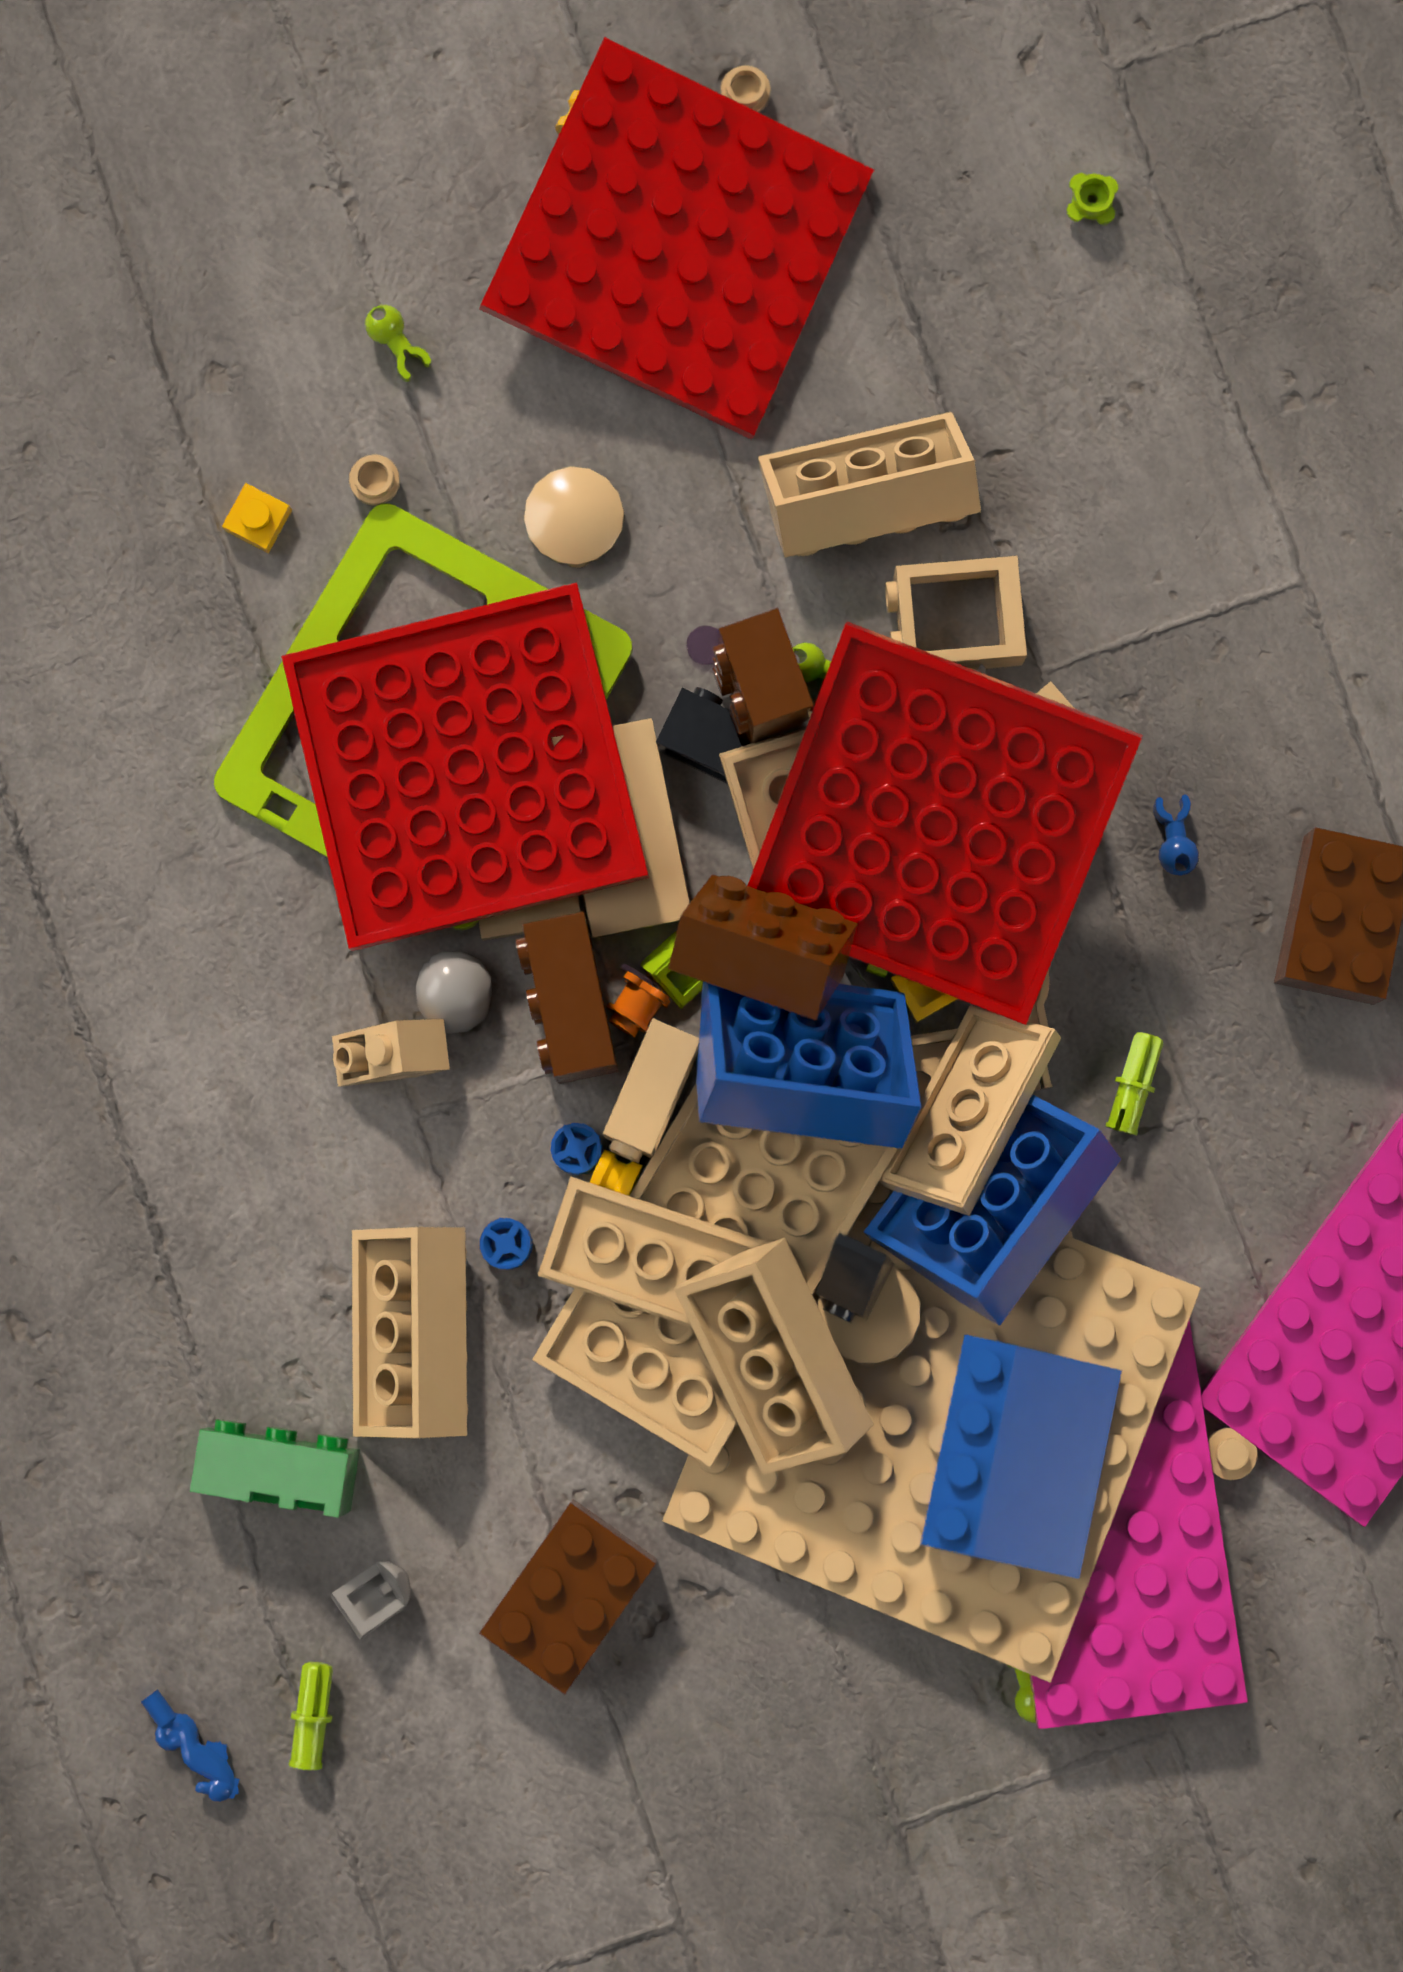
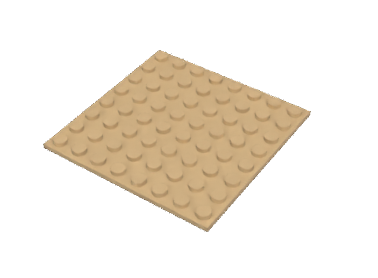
M879 1181L847 1236L887 1255L894 1263V1267L898 1268L914 1284L921 1301V1317L914 1341L898 1357L881 1364L857 1363L841 1356L874 1425L846 1453L763 1475L737 1423L712 1467L688 1455L662 1521L1051 1682L1201 1287L1066 1235L999 1326L960 1303L866 1236L864 1230L894 1191L885 1188ZM816 1288L815 1292L813 1293V1298L818 1306V1300L820 1296L816 1294ZM965 1334L1122 1370L1080 1579L921 1545Z

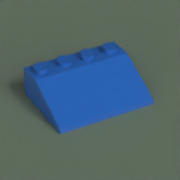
M703 981L696 1081L699 1122L902 1149L921 1109L905 993L839 984L817 1020Z
M1032 1094L970 1216L893 1191L866 1227L864 1233L871 1240L960 1303L1000 1326L1121 1161V1158L1100 1129Z
M965 1334L921 1545L1080 1579L1122 1370Z

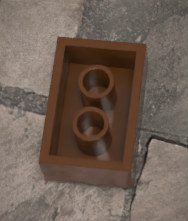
M775 608L718 628V645L712 647L714 657H712L714 664L712 671L721 696L730 694L732 703L729 705L730 716L740 743L747 741L749 745L807 727L813 711V702L779 609Z
M1317 827L1313 828L1303 837L1274 979L1275 984L1371 1005L1386 999L1403 917V846Z
M712 874L680 916L668 969L817 1020L844 977L858 923L844 919L840 913L831 909H814L796 903L792 897L784 893H766L746 886L739 878Z
M584 911L522 924L525 937L515 940L521 969L524 970L525 975L533 974L535 988L526 990L531 1017L535 1025L543 1023L546 1039L537 1040L542 1070L545 1071L546 1075L553 1073L558 1084L619 1072Z
M573 1499L479 1634L565 1695L654 1568L657 1558Z

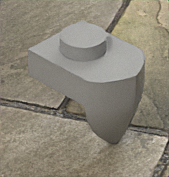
M379 1561L334 1591L331 1599L361 1640L407 1607L410 1599L409 1577L407 1572L401 1567L388 1561Z

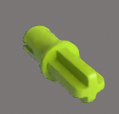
M1137 1032L1134 1035L1122 1077L1116 1076L1115 1082L1119 1083V1087L1105 1127L1137 1136V1130L1148 1094L1155 1092V1088L1151 1084L1163 1048V1040L1159 1037L1143 1032Z
M306 1662L302 1666L297 1711H292L290 1717L295 1720L291 1760H289L288 1765L292 1768L320 1770L323 1767L322 1756L326 1723H331L333 1717L328 1714L333 1668L326 1663Z

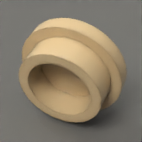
M739 66L729 71L724 77L721 85V94L760 112L769 101L770 83L766 75L758 68Z
M368 455L359 459L350 471L349 483L353 494L358 500L368 505H380L387 503L396 495L400 485V476L396 466L388 458L381 455Z
M1223 1428L1216 1431L1208 1439L1212 1471L1216 1476L1226 1480H1238L1247 1476L1253 1470L1257 1461V1448L1235 1430Z

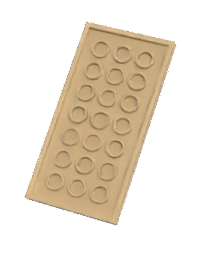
M695 1084L630 1196L768 1243L785 1238L813 1295L820 1283L838 1233L840 1232L846 1236L849 1234L898 1148L699 1122L697 1084ZM575 1288L532 1359L709 1467H712L738 1423L693 1328Z

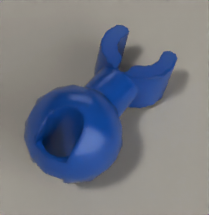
M1185 794L1181 797L1179 801L1180 812L1175 821L1172 815L1164 809L1163 799L1158 797L1153 805V813L1157 821L1164 825L1166 841L1159 850L1160 863L1163 869L1170 874L1179 876L1188 874L1195 869L1199 861L1197 846L1186 837L1184 821L1191 806L1189 796ZM1175 863H1181L1186 870H1177Z

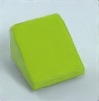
M675 931L641 962V967L675 1004L682 1009L702 991L703 981L668 969L677 933Z

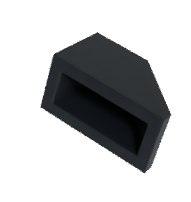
M696 687L694 692L682 688L656 740L658 750L668 757L727 784L719 754L742 747L729 710L721 706L723 702L721 697L706 689Z
M839 1232L816 1291L818 1296L827 1300L823 1310L849 1323L852 1322L855 1314L867 1320L894 1266L892 1260L887 1255Z

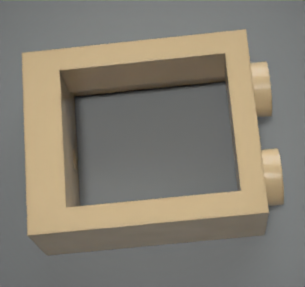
M1008 556L896 566L893 582H885L887 612H896L898 631L890 632V638L916 648L911 584L993 577L1000 645L926 652L973 670L978 669L981 664L985 666V669L1022 666L1027 656L1018 557Z
M652 1018L603 1132L604 1137L612 1142L609 1147L611 1152L638 1164L642 1155L652 1159L698 1056V1037Z

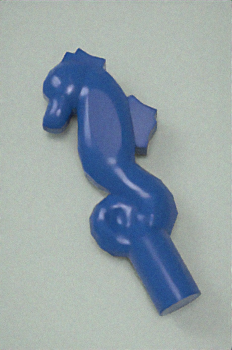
M156 1690L141 1701L157 1724L155 1738L159 1747L165 1751H173L180 1748L184 1763L192 1771L210 1780V1782H198L195 1792L208 1794L210 1799L215 1802L235 1798V1794H239V1778L234 1777L233 1771L226 1761L228 1759L226 1752L227 1744L207 1740L206 1746L202 1745L199 1742L198 1728L194 1720L187 1714L175 1713L159 1690Z

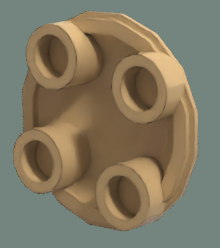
M567 467L550 472L536 483L526 500L524 521L529 539L541 554L558 563H564L573 568H581L589 562L597 560L614 546L622 532L624 510L619 493L606 477L591 469Z

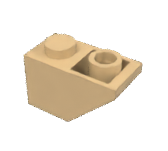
M444 1019L396 1020L332 1036L333 1062L336 1068L338 1087L413 1078L450 1070Z

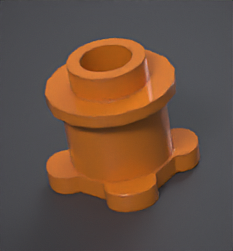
M627 971L623 977L626 986L615 1003H608L606 1008L613 1013L609 1022L635 1038L638 1031L646 1034L649 1028L648 1025L660 1006L667 1008L671 1001L669 1000L670 997Z

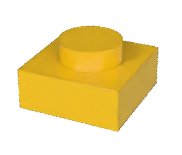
M245 483L222 527L229 534L269 554L292 509L290 505Z
M895 975L890 979L897 992L905 993L906 1006L915 1023L958 1000V998L899 975Z

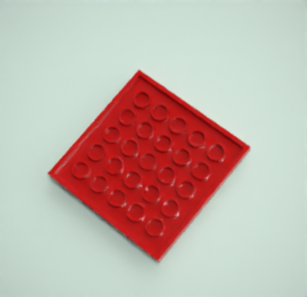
M604 37L481 302L479 310L752 440L875 169Z
M577 582L281 656L349 950L356 951L650 878ZM563 736L554 746L552 738Z
M847 621L747 886L766 893H784L792 897L796 903L814 909H831L840 913L844 919L858 923L850 957L1026 1025L1143 735Z

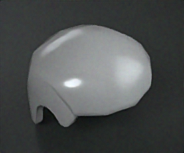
M462 950L442 951L432 956L429 962L424 963L419 972L416 984V1002L419 1011L425 1019H444L445 1033L468 1032L481 1023L489 1013L493 992L491 975L482 961Z

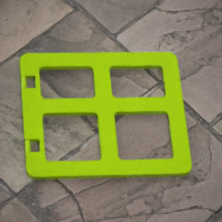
M380 504L369 512L286 654L338 642L383 562L393 550H401L487 598V604L548 589L393 504ZM584 609L607 700L632 656V642L624 630ZM281 662L214 777V787L218 795L228 803L327 857L315 803L266 777L263 773L265 763L294 716L283 662ZM273 794L297 806L289 821L265 808ZM479 920L453 926L452 928L467 930L475 926Z

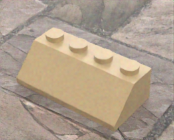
M952 412L758 457L775 531L785 558L795 555L809 556L815 554L820 549L842 544L856 545L865 542L868 538L893 532L907 533L919 526L936 522H955L963 519L966 515L981 512L975 460Z
M408 1227L352 1230L353 1437L435 1438L467 1436L468 1355L466 1350L467 1251L465 1227Z
M785 1238L745 1250L674 1288L763 1475L846 1453L874 1425Z

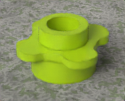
M1075 174L1069 183L1073 193L1072 202L1068 204L1066 209L1067 216L1074 222L1092 219L1101 225L1111 223L1116 215L1112 203L1114 195L1118 192L1119 188L1117 181L1113 177L1100 174ZM1090 195L1096 196L1097 201L1095 203L1088 201Z

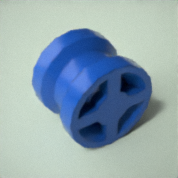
M571 1123L564 1125L555 1133L551 1141L550 1151L553 1161L561 1170L570 1175L581 1176L590 1173L596 1168L603 1153V1146L600 1137L593 1128L582 1123Z
M499 1218L490 1222L484 1228L480 1237V1251L483 1258L491 1266L502 1270H513L522 1266L529 1259L533 1250V1239L530 1231L521 1222L511 1218Z

